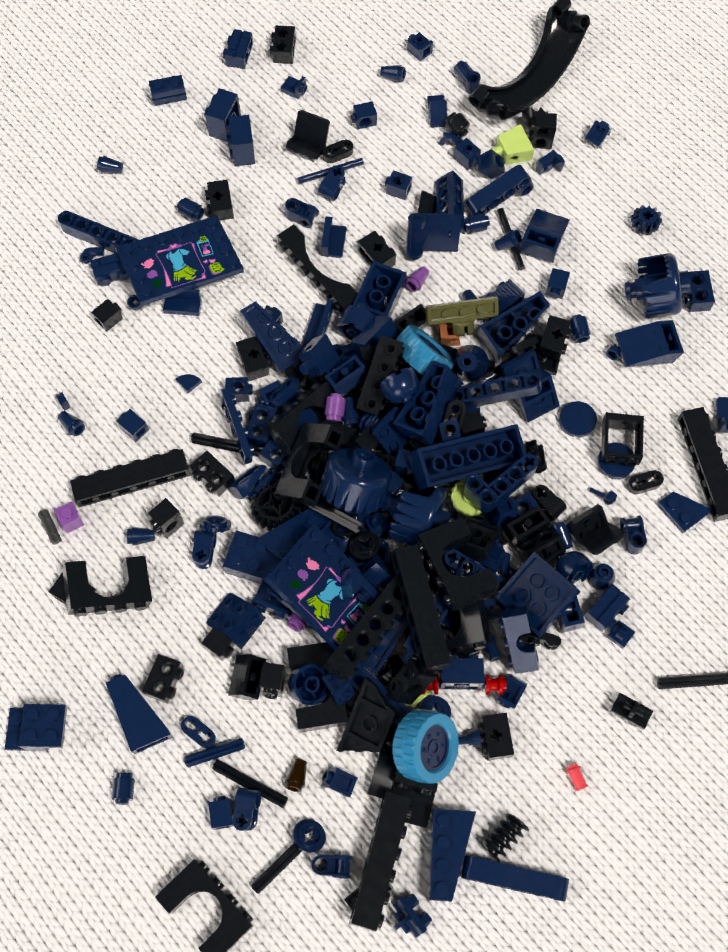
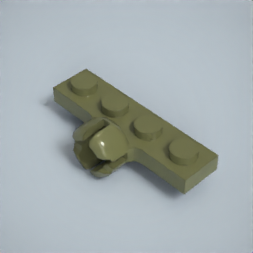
M495 296L425 306L426 324L451 323L452 332L455 335L464 336L465 332H467V335H470L474 332V321L476 319L499 315L498 298Z

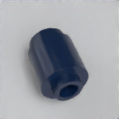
M185 197L177 204L178 213L190 220L199 221L203 217L204 209L200 204Z
M484 213L470 215L464 219L465 233L469 232L471 234L485 231L487 226H490L488 215L485 216Z
M581 314L572 316L569 321H571L570 328L572 329L573 339H575L576 343L588 341L591 332L586 316Z
M116 773V778H113L112 800H115L118 805H128L129 801L133 800L135 779H133L132 773Z

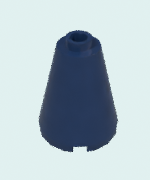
M464 345L453 355L455 362L453 369L457 371L458 377L464 381H475L485 375L488 370V356L477 345ZM467 358L471 360V364L468 366L465 365Z

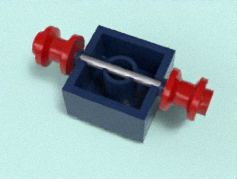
M452 655L451 664L446 669L439 670L440 681L438 682V674H435L437 678L426 690H433L434 694L438 695V686L440 689L480 690L482 688L485 690V695H489L490 691H497L498 695H502L503 691L507 689L506 678L502 677V674H498L497 678H490L489 674H485L484 677V658H478V655H467L466 658H458V655Z

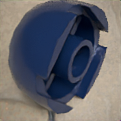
M413 368L401 369L402 373L398 375L394 372L380 383V390L386 400L394 404L403 403L404 405L414 400L413 397L419 390V381Z
M570 551L556 558L554 569L574 585L580 579L582 582L585 581L594 566L592 561L583 553Z
M305 663L297 666L291 672L288 679L289 692L294 700L306 705L321 703L328 694L326 693L328 688L322 680V677L328 674L327 671L317 664Z

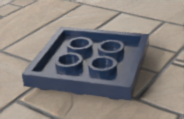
M533 552L495 598L507 609L527 606L531 630L541 638L581 591L538 554Z

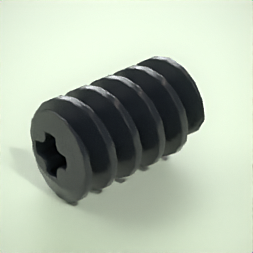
M509 813L505 815L507 821L500 820L501 827H494L495 833H488L490 840L486 838L482 840L485 849L498 862H501L498 857L499 854L504 857L507 856L504 848L512 850L510 842L518 844L516 835L521 838L524 837L521 832L522 829L529 832V828L523 821Z

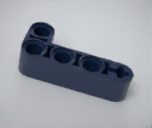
M516 165L468 198L465 206L471 215L487 214L517 192L521 196L529 194L534 188L532 179L522 165Z
M533 454L522 456L489 485L478 475H470L466 478L463 494L481 512L488 513L533 477L538 467V458ZM470 485H473V486L476 487V489H473V488H471V487H469V486H470ZM497 487L503 488L504 491L499 490ZM483 499H488L491 502H485Z

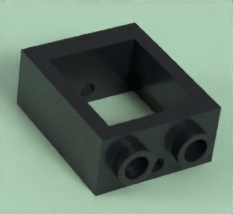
M605 413L602 420L601 462H606L607 464L621 463L626 466L640 464L643 459L644 416ZM609 428L635 430L634 454L608 452Z

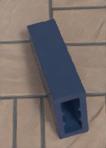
M125 674L115 675L110 678V681L106 682L130 751L133 754L173 738L170 730Z

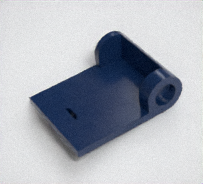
M410 214L408 216L405 255L411 260H417L423 256V251L458 252L462 214Z

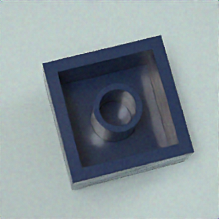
M219 88L217 93L212 96L211 104L204 113L210 137L228 142L226 124H229V117L241 115L238 94Z
M249 114L230 116L229 124H226L230 159L234 160L235 166L254 165L255 155Z

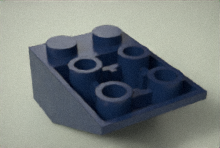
M536 209L523 236L519 252L553 263L570 219Z
M673 320L656 321L615 334L625 367L674 363L684 353Z

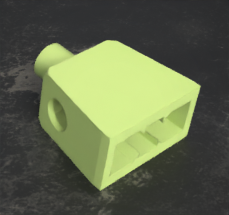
M521 124L500 134L497 137L496 147L491 148L504 158L506 165L531 161L534 154V148Z

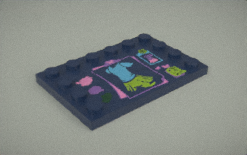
M217 215L115 247L141 306L244 272V268Z
M312 524L264 578V581L334 650L337 649L375 602L373 601L366 605L357 598L356 594L350 599L343 601L340 573L350 566H353L361 575L362 571L315 524ZM381 609L384 614L390 615L389 610ZM369 624L371 629L378 630L377 625ZM357 639L358 644L366 645L363 639ZM344 655L347 661H354L351 655Z

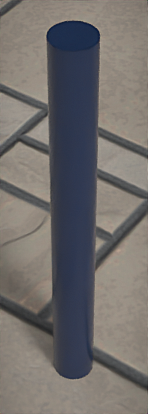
M362 158L339 165L344 170L363 165L364 161ZM330 168L297 177L298 184L324 177L328 174Z

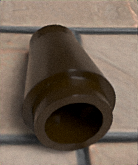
M295 759L285 779L286 789L293 792L302 791V788L305 787L307 761Z

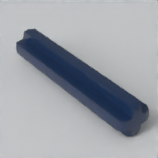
M238 738L184 757L185 765L189 768L245 749L244 740Z

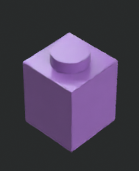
M73 502L54 509L66 533L84 526L80 513Z

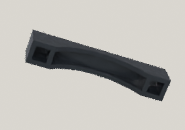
M294 224L277 235L279 250L288 255L290 262L299 267L301 274L310 279L311 285L321 291V295L326 301L327 299L333 300V309L337 313L343 314L347 305H353L358 293L350 284L341 283L325 276L313 265L306 252L305 235Z

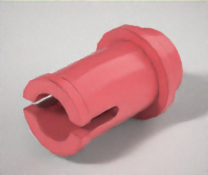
M578 763L566 767V774H569L576 792L588 787L580 770L582 767L578 766Z

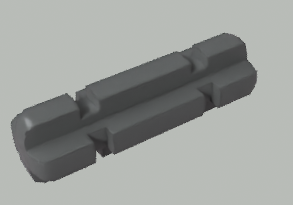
M47 509L39 511L38 516L49 536L50 542L53 545L60 543L62 539Z

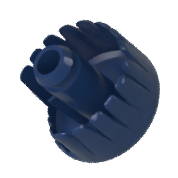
M672 253L639 258L637 266L640 267L638 268V273L648 274L639 276V278L634 279V282H629L628 280L624 283L626 300L632 301L631 299L637 298V301L644 300L645 303H654L645 306L646 312L644 314L647 319L679 314L682 310V294L691 292L688 270L679 272L676 257Z
M339 449L328 457L319 485L323 487L321 495L323 498L326 496V501L329 504L334 499V507L349 516L362 514L364 508V514H370L372 510L374 513L384 504L392 482V472L390 467L381 458L367 449Z
M412 481L411 486L414 488H410L409 492L402 491L397 496L393 494L394 492H388L381 509L385 513L387 511L391 512L390 515L393 516V519L401 523H390V527L393 529L389 530L390 538L409 546L416 545L418 534L448 523L452 513L443 510L447 499V491L444 487L438 486L418 492L416 481Z

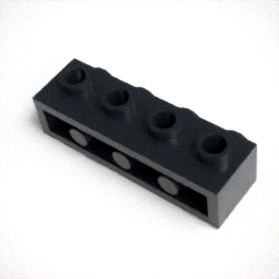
M383 335L380 336L356 405L357 409L377 416L379 412H383L386 402L383 401L384 396L380 390V383L390 374L397 373L399 365H396L398 357L402 358L405 347L402 346L403 342Z

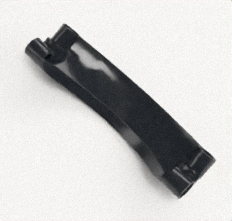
M557 0L547 12L540 44L524 71L512 81L500 86L491 87L480 84L468 97L470 104L479 112L486 113L489 118L498 120L508 119L532 106L557 83L571 63L590 25L589 16L577 14L576 10H569L572 5L570 0Z

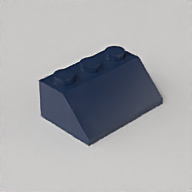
M373 261L353 305L357 306L358 303L367 306L368 311L372 314L391 317L404 290L407 272Z

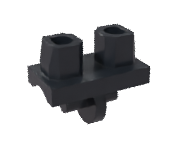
M299 358L285 369L284 374L288 377L293 376L300 382V387L297 391L301 388L308 391L312 383L322 381L318 379L319 375L310 377L309 374H302L299 370L302 361Z
M536 440L526 442V453L535 455L539 461L535 473L544 472L547 469V462L543 444L538 445Z
M619 693L610 712L644 730L653 710Z

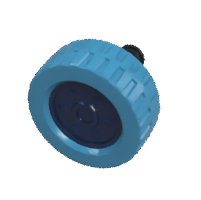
M412 324L408 325L396 338V340L403 342L402 346L405 347L402 358L407 363L403 368H413L416 374L420 373L424 376L433 360L448 365L451 370L455 366L453 358L436 340Z
M416 709L408 713L401 720L396 731H390L385 746L393 748L394 763L398 771L405 778L416 782L434 784L443 780L452 770L458 754L459 739L456 726L449 716L433 710Z

